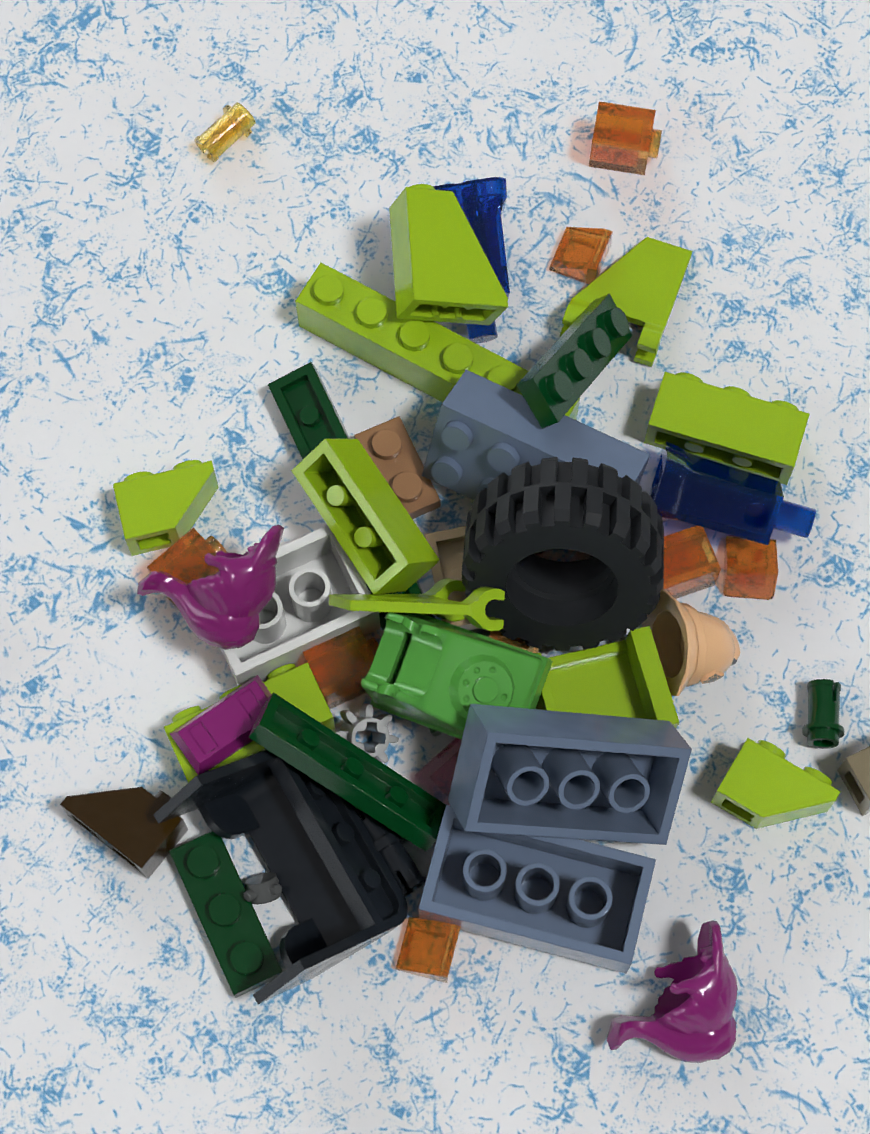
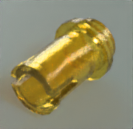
M238 102L232 107L226 105L223 108L224 114L205 132L194 139L203 154L206 151L209 152L207 158L212 162H216L241 136L249 137L252 134L251 128L256 122L250 112Z

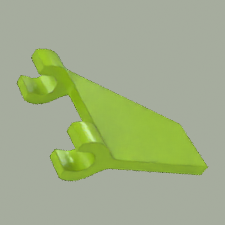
M646 237L571 299L562 320L564 325L560 332V337L595 299L610 294L616 306L625 313L628 322L643 327L637 343L634 361L652 367L693 251Z
M446 578L438 581L423 594H329V605L349 611L434 614L441 619L454 622L466 618L477 628L498 631L503 629L504 620L487 617L485 608L491 600H504L505 591L485 586L474 590L462 602L448 600L450 593L453 591H465L466 588L462 581Z

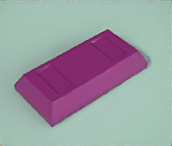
M257 675L170 733L198 775L208 772L253 741L248 737L263 704L271 696V693Z

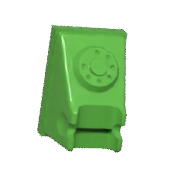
M388 612L386 614L385 630L367 676L361 680V686L372 698L370 704L374 708L461 740L470 704L536 709L553 662L549 658L424 614Z

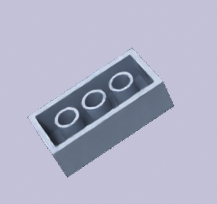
M465 370L441 404L422 476L474 500L480 491L484 488L488 489L489 482L503 472L508 476L511 475L512 468L528 461L531 466L541 464L543 458L558 457V462H572V457L587 459L588 465L599 467L601 463L611 466L618 471L619 477L623 478L625 475H628L640 484L650 454L566 415L558 423L542 429L522 395Z
M470 704L448 802L464 831L666 845L692 748L670 721Z
M446 805L418 908L419 919L627 973L632 964L656 859L580 839L464 831L452 807Z

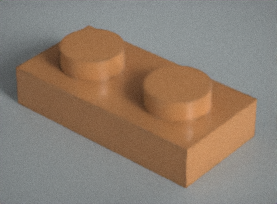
M400 416L354 435V439L360 441L412 519L441 507V500L431 480L422 476L424 465Z

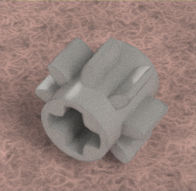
M362 704L359 716H355L350 711L342 710L340 715L345 722L340 730L333 731L378 761L387 763L388 757L384 751L389 743H395L399 740L398 737L389 734L386 726L393 717L390 714H382L377 718H373L374 710L371 704ZM367 730L372 732L371 742L361 743L356 741L357 731Z

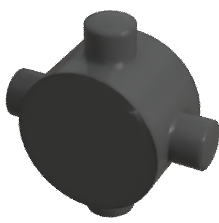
M274 872L260 873L245 881L244 888L246 892H244V899L247 902L251 901L252 904L256 905L265 904L281 896L282 886L279 885V880Z

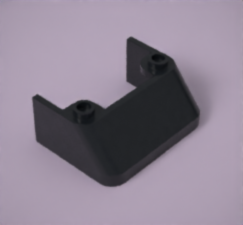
M267 750L195 776L153 814L159 824L198 809L207 826L222 838L236 839L249 834L270 872L276 873L279 885L282 886V894L299 924L284 933L280 940V956L287 969L253 994L257 1004L320 975L388 934L406 919L408 913L406 898L382 855L376 851L373 845L374 841L354 806Z

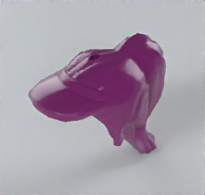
M281 525L272 526L259 543H254V546L247 548L248 552L246 551L244 555L225 553L222 550L216 552V556L210 553L206 554L205 562L219 569V572L214 575L192 580L186 584L166 572L153 571L138 583L137 594L145 596L151 593H163L174 602L189 629L200 640L210 646L225 650L241 648L254 640L259 629V613L271 600L276 588L275 566L278 563L276 554L284 527Z
M712 920L701 925L697 939L696 956L684 957L681 962H672L664 967H657L654 974L657 978L669 977L674 979L671 985L666 987L663 994L659 996L658 1003L654 1007L655 1013L650 1017L620 1015L612 1020L607 1036L610 1050H617L629 1039L640 1038L656 1045L671 1057L689 1063L717 1060L731 1051L736 1042L737 1023L732 1014L737 999V980L724 954L721 927L717 921Z

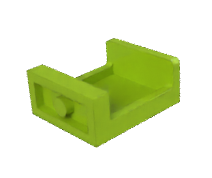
M650 626L637 628L634 631L630 630L626 639L549 657L553 662L536 709L670 721L675 728L679 725L680 722Z

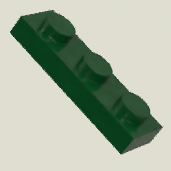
M211 831L170 850L171 857L234 997L237 998L280 975L283 971L251 901L247 902L244 899V892L246 890L222 837Z

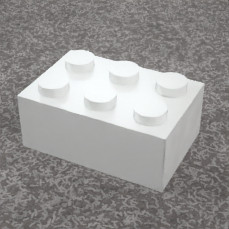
M327 525L278 548L276 554L278 563L275 566L276 588L271 600L259 613V629L254 640L241 648L221 649L238 686L245 684L257 675L262 682L268 680L267 676L270 672L283 665L294 663L298 667L380 629L379 612L349 611L329 605V594L371 593Z

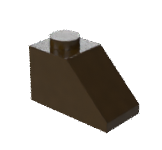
M143 787L67 796L60 804L70 818L148 879L170 853L169 851L176 846L188 831L183 818L180 816L158 824L153 814L171 799L169 795L161 790L156 796H153Z

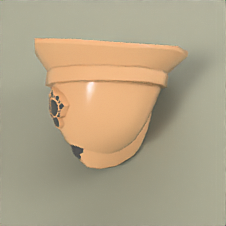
M667 590L660 591V600L656 608L649 615L647 614V619L642 623V627L650 626L671 696H679L685 687L697 684L699 681L702 684H706L722 678L724 672L730 666L736 664L740 656L738 640L734 632L724 621L707 613L699 612L687 603H680Z

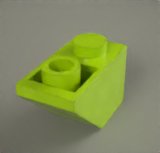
M188 460L178 463L173 467V470L156 474L147 471L137 472L127 476L124 481L113 484L123 533L131 556L181 545L219 488L212 460L203 463L199 460Z
M747 738L718 787L711 803L755 829L828 812L841 791L832 787V780L819 770L812 767L801 769L785 760L786 754L774 744L764 740H759L756 743Z

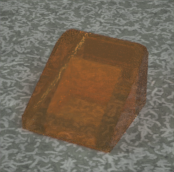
M566 227L549 270L590 284L599 276L611 247L613 231L603 228Z
M726 536L723 577L724 595L738 598L772 599L775 594L778 577L776 540Z
M409 917L395 969L447 983L461 926Z

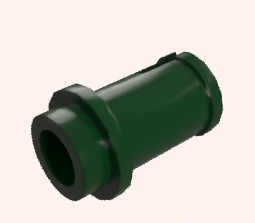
M830 679L812 680L807 684L808 724L803 726L802 734L807 737V744L811 747L821 749L837 747L839 745V738L844 736V728L839 725L841 684L839 682L834 683V680Z

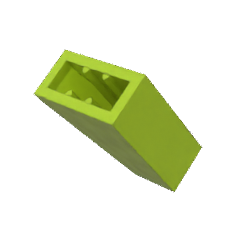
M416 184L405 187L389 207L397 319L491 325L508 308V297L454 192L435 190L433 186L428 184Z

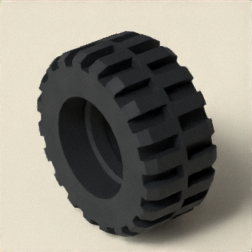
M558 457L543 458L541 464L533 466L528 461L512 468L511 475L508 476L503 472L488 483V489L484 488L480 491L472 502V510L468 512L465 529L462 584L466 588V597L477 588L485 586L505 591L504 600H491L485 608L487 617L504 620L503 629L499 630L503 636L513 641L517 637L524 639L527 646L541 649L542 645L555 646V651H569L572 646H582L583 650L596 648L601 641L608 640L612 643L623 638L627 633V629L634 631L647 619V614L649 615L656 608L660 600V591L663 589L664 526L662 517L657 513V505L647 492H642V487L628 475H625L623 478L619 477L618 471L615 468L603 463L599 467L588 465L587 459L572 457V462H558ZM551 549H568L580 551L594 557L580 561L561 562L548 560L534 553Z

